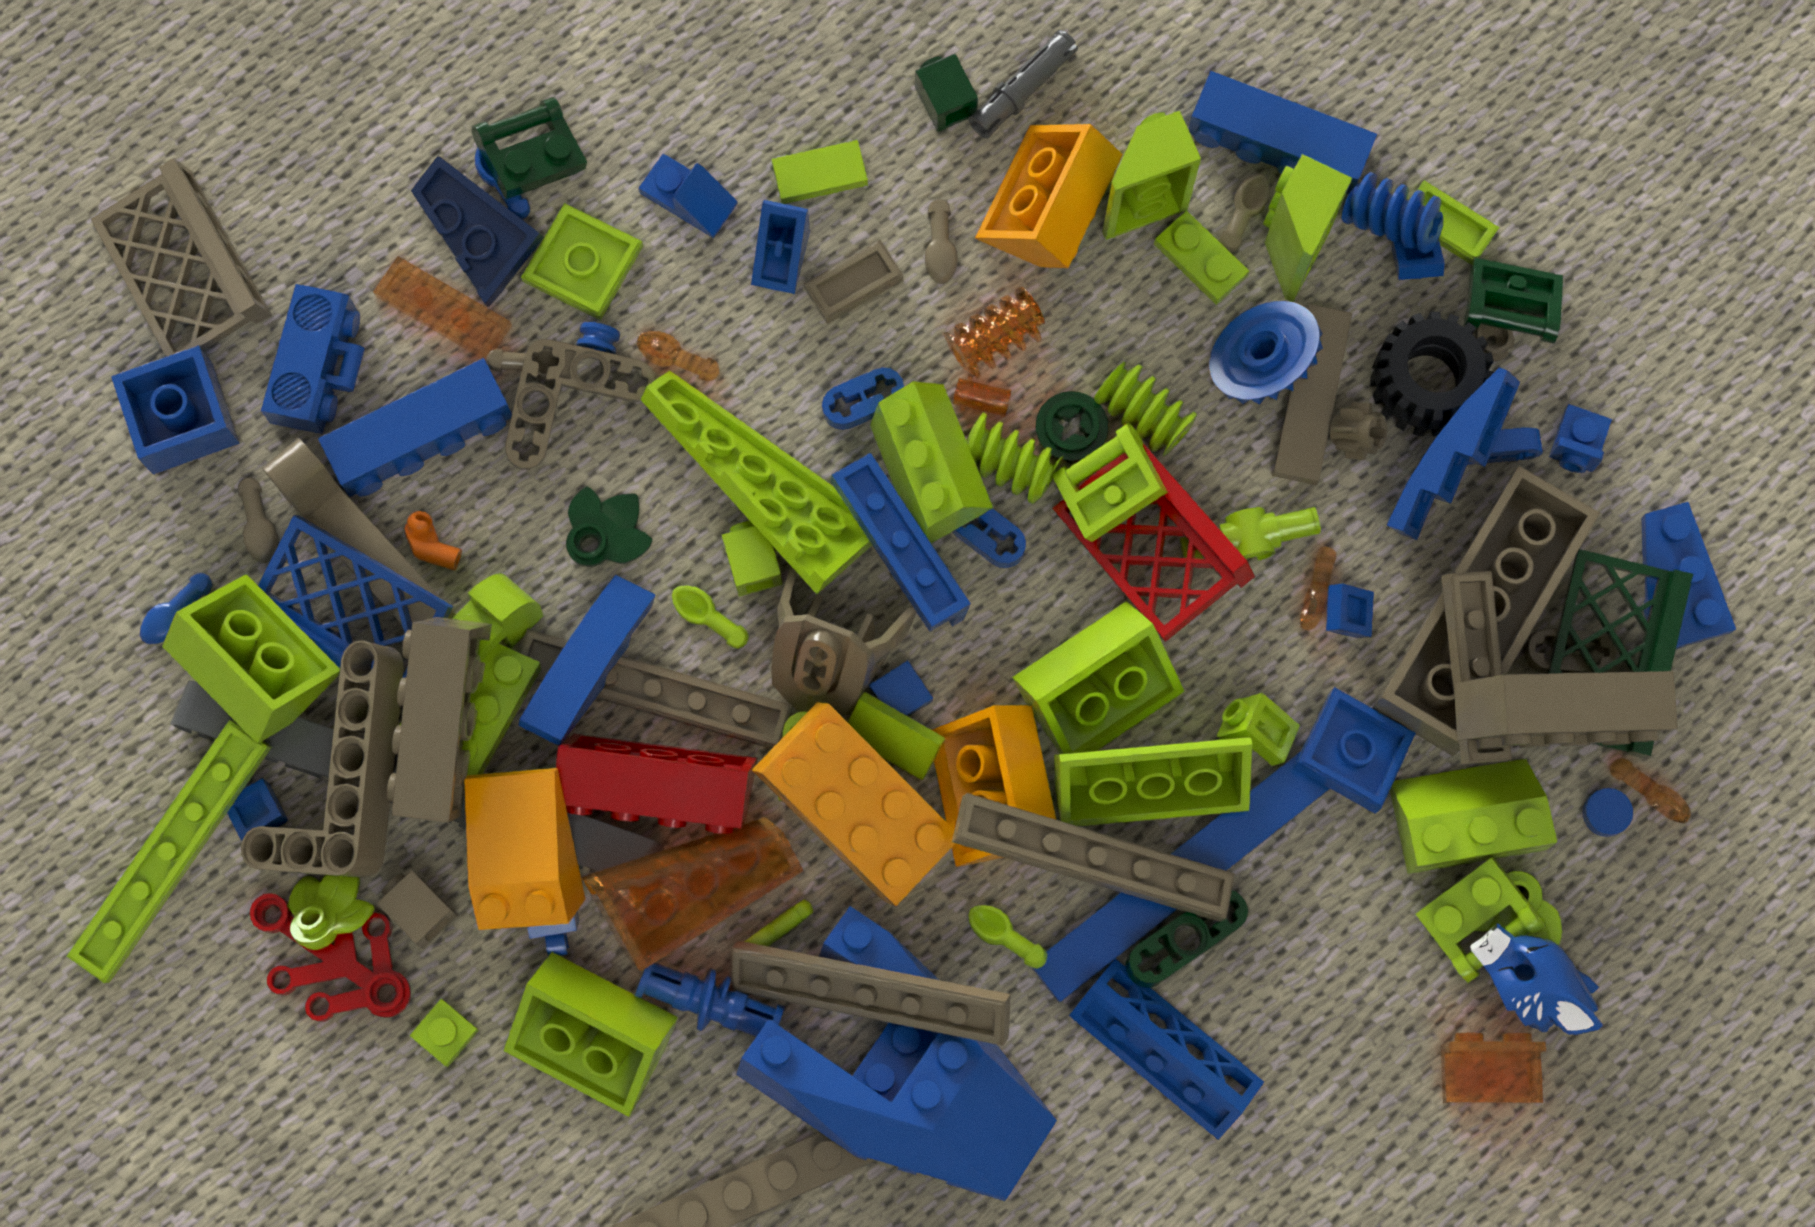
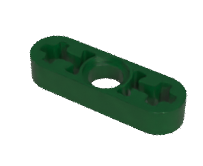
M1232 890L1229 904L1235 909V912L1230 916L1233 923L1225 919L1208 929L1204 922L1208 918L1201 916L1202 919H1200L1196 914L1185 912L1139 943L1130 952L1126 960V972L1129 978L1138 986L1145 988L1155 987L1232 935L1247 919L1248 907L1244 898ZM1190 926L1195 929L1199 935L1198 948L1192 951H1185L1179 948L1174 940L1176 928ZM1210 932H1212L1216 936L1212 938ZM1159 939H1163L1169 956L1155 967L1158 975H1154L1150 970L1142 973L1138 968V965L1143 961L1140 954L1143 953L1147 958L1153 957L1164 948L1158 942ZM1172 957L1178 961L1176 964L1173 963Z

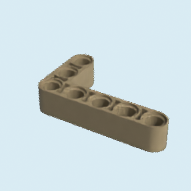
M299 438L295 439L262 467V470L282 495L305 519L440 598L340 489L324 465ZM345 556L339 557L355 574L352 560ZM365 569L367 577L374 575V573ZM384 579L369 582L371 593L383 606L396 603L391 583ZM404 592L405 599L413 598V596ZM423 602L407 605L412 623L433 618L436 612L435 609ZM398 608L390 610L389 612L402 626ZM451 611L448 618L452 619L456 614Z
M360 640L354 641L345 649L340 665L323 830L254 827L246 833L241 844L242 858L249 867L259 870L358 878L371 877L382 867L390 802L387 800V786L389 778L393 773L395 754L392 751V740L395 728L398 725L400 706L397 703V693L404 671L402 656L395 648ZM374 660V665L371 670L372 661ZM369 707L368 716L366 717V712ZM364 754L363 764L361 765L362 756ZM358 801H359V808H358V812H357V811H356V807H357V803H358ZM353 849H354V856H353V860H352L351 855H352V851H353Z

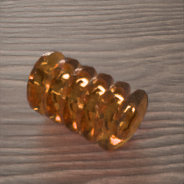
M1020 286L1015 289V299L1009 295L1001 297L999 301L1000 308L993 304L986 306L984 309L985 318L978 313L971 315L969 318L970 327L964 323L956 324L954 326V336L948 332H943L947 345L958 363L976 379L981 377L978 365L981 361L992 370L996 368L994 353L998 352L1005 360L1011 359L1009 344L1013 343L1021 351L1026 350L1024 335L1029 334L1036 342L1042 340L1039 326L1045 325L1044 316L1037 302L1024 287Z

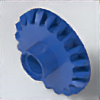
M1273 301L1260 304L1240 314L1221 332L1211 351L1209 360L1210 375L1217 388L1229 400L1236 398L1242 404L1252 400L1259 405L1268 396L1277 400L1279 392L1286 388L1293 391V383L1297 379H1308L1307 368L1318 364L1316 353L1323 349L1320 341L1323 333L1313 314L1300 304L1289 301Z

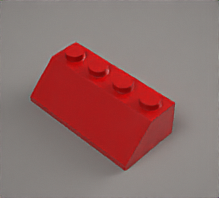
M576 733L572 734L558 747L556 768L559 773L567 813L591 815L593 809L611 811V818L621 821H639L640 815L658 818L659 825L674 828L686 827L687 822L705 824L706 831L718 834H731L734 828L741 829L747 818L755 777L752 769L757 765V757Z

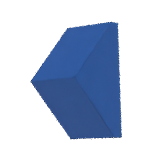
M768 200L763 201L751 285L795 294L810 235L808 209Z

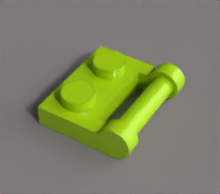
M1129 423L1116 430V437L1070 468L1066 466L1061 467L1052 475L1084 538L1091 542L1168 492L1148 457L1139 434ZM1126 452L1129 457L1128 459L1079 490L1080 482Z
M1491 857L1415 914L1467 983L1480 975L1479 969L1483 965L1472 951L1467 954L1458 942L1510 905L1518 917L1503 928L1514 937L1526 936L1528 933L1535 935L1546 927L1541 917L1494 857Z

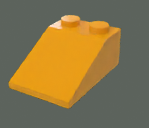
M549 768L467 775L464 779L468 888L478 930L569 924L586 898L558 769Z

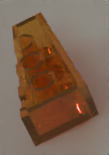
M764 817L745 823L741 829L734 828L731 834L715 833L582 876V879L624 955L639 971H642L804 870L784 832Z

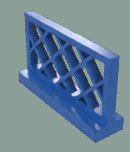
M293 515L258 584L339 668L343 652L353 643L348 623L368 617L375 644L388 646L402 642L405 635L384 640L377 614L398 608L403 630L406 633L407 630H412V621L407 605L423 602L436 610L433 618H448L454 607L300 515ZM303 531L314 538L319 557L299 563L294 544L300 532ZM326 545L336 552L328 554ZM345 556L352 560L357 580L337 585L330 560ZM286 560H288L289 566L283 567ZM320 563L327 589L308 594L301 568ZM365 569L374 573V575L367 577ZM291 572L298 597L283 601L270 593L279 575ZM384 579L391 583L396 603L375 608L369 582ZM359 586L366 612L346 617L339 591ZM404 592L413 596V598L405 599ZM329 595L336 621L322 624L314 619L309 600ZM300 603L301 611L292 605ZM338 626L340 634L330 628ZM374 660L372 661L371 670L374 665ZM407 668L405 672H403L404 678H406L407 676Z

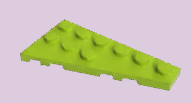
M669 370L646 386L641 397L644 405L816 594L820 593L872 546L834 486Z

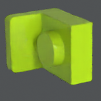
M1264 693L1235 699L1226 707L1222 715L1223 722L1217 737L1219 739L1251 737L1252 749L1273 766L1285 763L1300 725Z

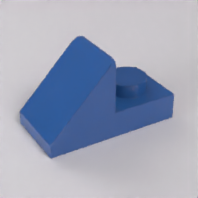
M664 153L638 188L641 195L712 238L715 237L738 204V201L702 165L696 163L692 170Z

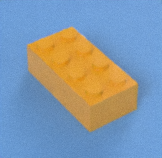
M817 702L752 769L876 895L891 905L897 906L956 844L952 842L954 829L828 703Z

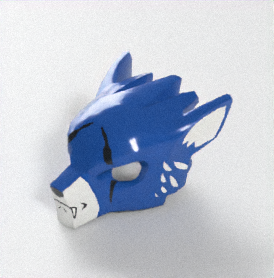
M1497 923L1482 938L1470 946L1471 951L1490 974L1507 1011L1515 1010L1524 1026L1529 1025L1541 1032H1547L1555 1024L1569 1035L1597 1031L1603 1026L1594 1014V1012L1598 1011V1006L1591 995L1599 986L1588 975L1577 970L1563 948L1553 941L1536 936L1523 935L1514 937Z

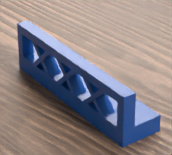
M869 453L832 474L830 482L929 632L948 621L953 627L964 620L971 603L872 454Z
M1114 959L1069 1014L1074 1021L1217 1140L1240 1117L1264 1083L1262 1079L1152 988H1145L1135 984L1129 978L1126 967L1116 959ZM1111 978L1128 991L1130 998L1121 997L1107 985ZM1148 1013L1156 1014L1165 1021L1167 1029L1159 1028L1150 1021ZM1186 1044L1194 1045L1203 1054L1204 1060H1197L1187 1050ZM1224 1075L1231 1076L1246 1088L1244 1093L1240 1095L1226 1084Z

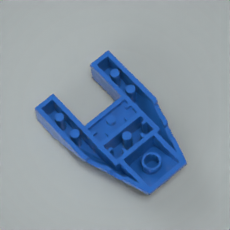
M849 906L824 941L819 957L939 980L890 932L851 906ZM769 1019L742 1056L736 1074L857 1158L864 1160L870 1158L898 1167L897 1170L914 1175L921 1173L947 1181L946 1184L1002 1201H1006L1057 1122V1119L997 1044L888 1023L855 1073L850 1075Z

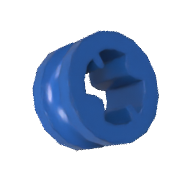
M584 322L581 324L580 332L583 334V338L577 340V346L616 354L617 349L613 346V343L620 339V332L617 329L596 322Z

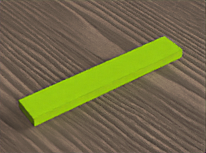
M234 720L228 721L66 957L104 984L112 980L272 746L264 741L257 744Z

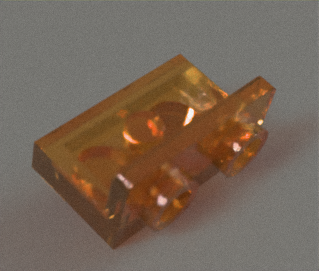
M1455 1033L1454 1041L1440 1045L1443 1103H1543L1541 1054L1546 1052V1042H1532V1033L1502 1034V1042L1484 1041L1483 1033Z

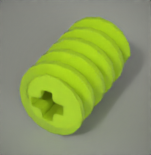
M1123 362L1098 389L1094 396V401L1101 405L1111 400L1108 407V413L1111 416H1117L1125 411L1121 425L1124 426L1129 423L1134 426L1139 423L1136 431L1141 440L1152 435L1149 449L1156 452L1166 447L1163 453L1164 457L1185 437L1194 424L1197 413L1193 411L1183 418L1179 416L1184 403L1181 399L1168 406L1165 403L1170 392L1168 388L1154 394L1152 389L1157 378L1151 376L1140 382L1138 378L1143 366L1138 364L1126 370L1124 368L1126 362Z
M983 412L966 439L975 464L977 465L980 462V476L987 478L997 470L996 485L1003 487L1009 480L1013 479L1012 493L1019 495L1029 487L1028 502L1035 504L1048 490L1053 481L1052 475L1059 469L1063 456L1056 463H1050L1052 450L1050 447L1045 448L1038 456L1035 455L1036 440L1033 438L1022 447L1018 446L1020 431L1016 429L1007 438L1001 437L1003 422L1001 421L990 430L986 429L988 414Z

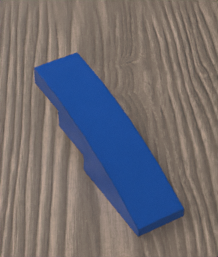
M1498 368L1461 405L1433 440L1409 478L1387 523L1388 527L1403 536L1417 540L1434 498L1451 504L1468 462L1483 467L1486 466L1520 384V381L1508 370Z
M615 575L591 606L558 655L520 717L518 726L560 746L604 688L608 673L629 647L631 635L652 608L656 595Z

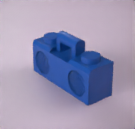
M299 284L295 285L261 412L270 424L323 434L326 421L332 422L337 411L338 399L334 395L333 389L345 392L354 391L365 348L357 344L348 343L349 337H356L360 325V312L356 311L357 308L349 295ZM338 355H343L339 375L335 376L333 374Z

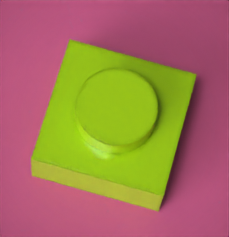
M440 999L409 1036L444 1066L449 1067L477 1034L479 1029L446 1001Z

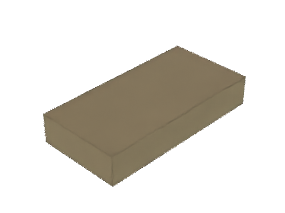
M878 240L804 283V289L826 323L829 324L901 282L903 274L881 240Z

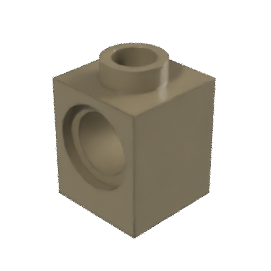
M413 870L406 876L400 873L392 878L382 889L381 893L384 897L377 903L405 934L422 949L458 916Z

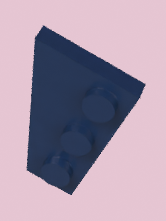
M440 156L436 157L411 190L437 232L443 237L454 254L461 269L469 277L477 290L476 292L488 307L502 293L544 238L534 228Z

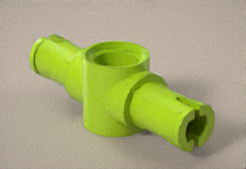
M1253 507L1231 513L1225 517V523L1219 524L1220 531L1246 560L1257 557L1258 561L1273 556L1276 553L1275 548L1281 547V542L1317 535L1321 532L1320 521L1315 507L1275 516L1274 512L1265 513V509L1262 507ZM1186 537L1180 538L1183 558H1187L1189 541ZM1196 550L1195 558L1204 559L1201 556V554Z

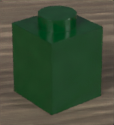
M956 53L945 58L942 56L933 57L925 61L919 69L915 70V89L937 132L967 120L977 111L978 96Z

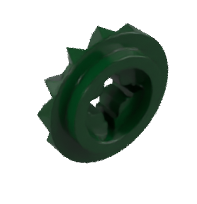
M1067 391L1052 396L1042 405L1036 418L1035 428L1039 445L1043 446L1044 449L1050 447L1052 449V458L1060 459L1063 456V460H1066L1069 464L1082 460L1104 445L1108 433V419L1104 409L1094 401V398L1081 392ZM1081 413L1079 429L1084 435L1072 434L1070 438L1062 441L1064 427L1059 423V420L1070 423L1073 418H1077Z

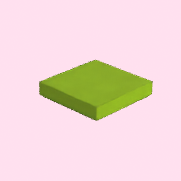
M564 203L521 279L522 282L601 321L644 246L643 241Z

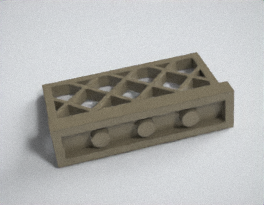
M175 158L159 166L161 175L91 218L94 227L166 357L198 345L204 351L250 321L257 324L272 316L192 171ZM165 189L170 198L165 217L147 213L151 198ZM177 213L179 214L181 220L176 219ZM123 215L134 218L128 240L114 238L107 225ZM145 220L163 224L156 247L138 243ZM173 226L187 229L190 234L185 253L167 249ZM119 246L125 247L124 254L120 250ZM197 248H198V250H199V252H200V254H201L202 257H200V256H195V255H196V252H197ZM136 250L154 254L148 277L136 275L130 268ZM165 256L183 260L177 283L158 279ZM193 262L207 265L210 270L205 290L187 286ZM139 282L145 283L144 291L142 290ZM217 285L219 286L222 293L216 292ZM156 286L174 290L168 314L154 311L150 304ZM185 293L203 296L197 320L178 316ZM214 299L228 302L234 313L232 317L219 325L207 322ZM159 319L166 320L164 328ZM176 323L194 326L190 343L176 351L171 342Z

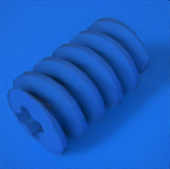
M1369 172L1362 182L1357 183L1350 191L1343 206L1341 216L1343 223L1348 225L1354 223L1356 228L1364 231L1370 229L1372 234L1377 236L1386 235L1390 241H1402L1406 247L1411 249L1418 247L1420 252L1429 253L1436 246L1443 228L1444 217L1442 212H1440L1441 198L1433 196L1427 205L1424 206L1425 192L1417 190L1410 200H1407L1409 194V187L1407 185L1401 184L1392 194V180L1385 178L1376 188L1377 175Z

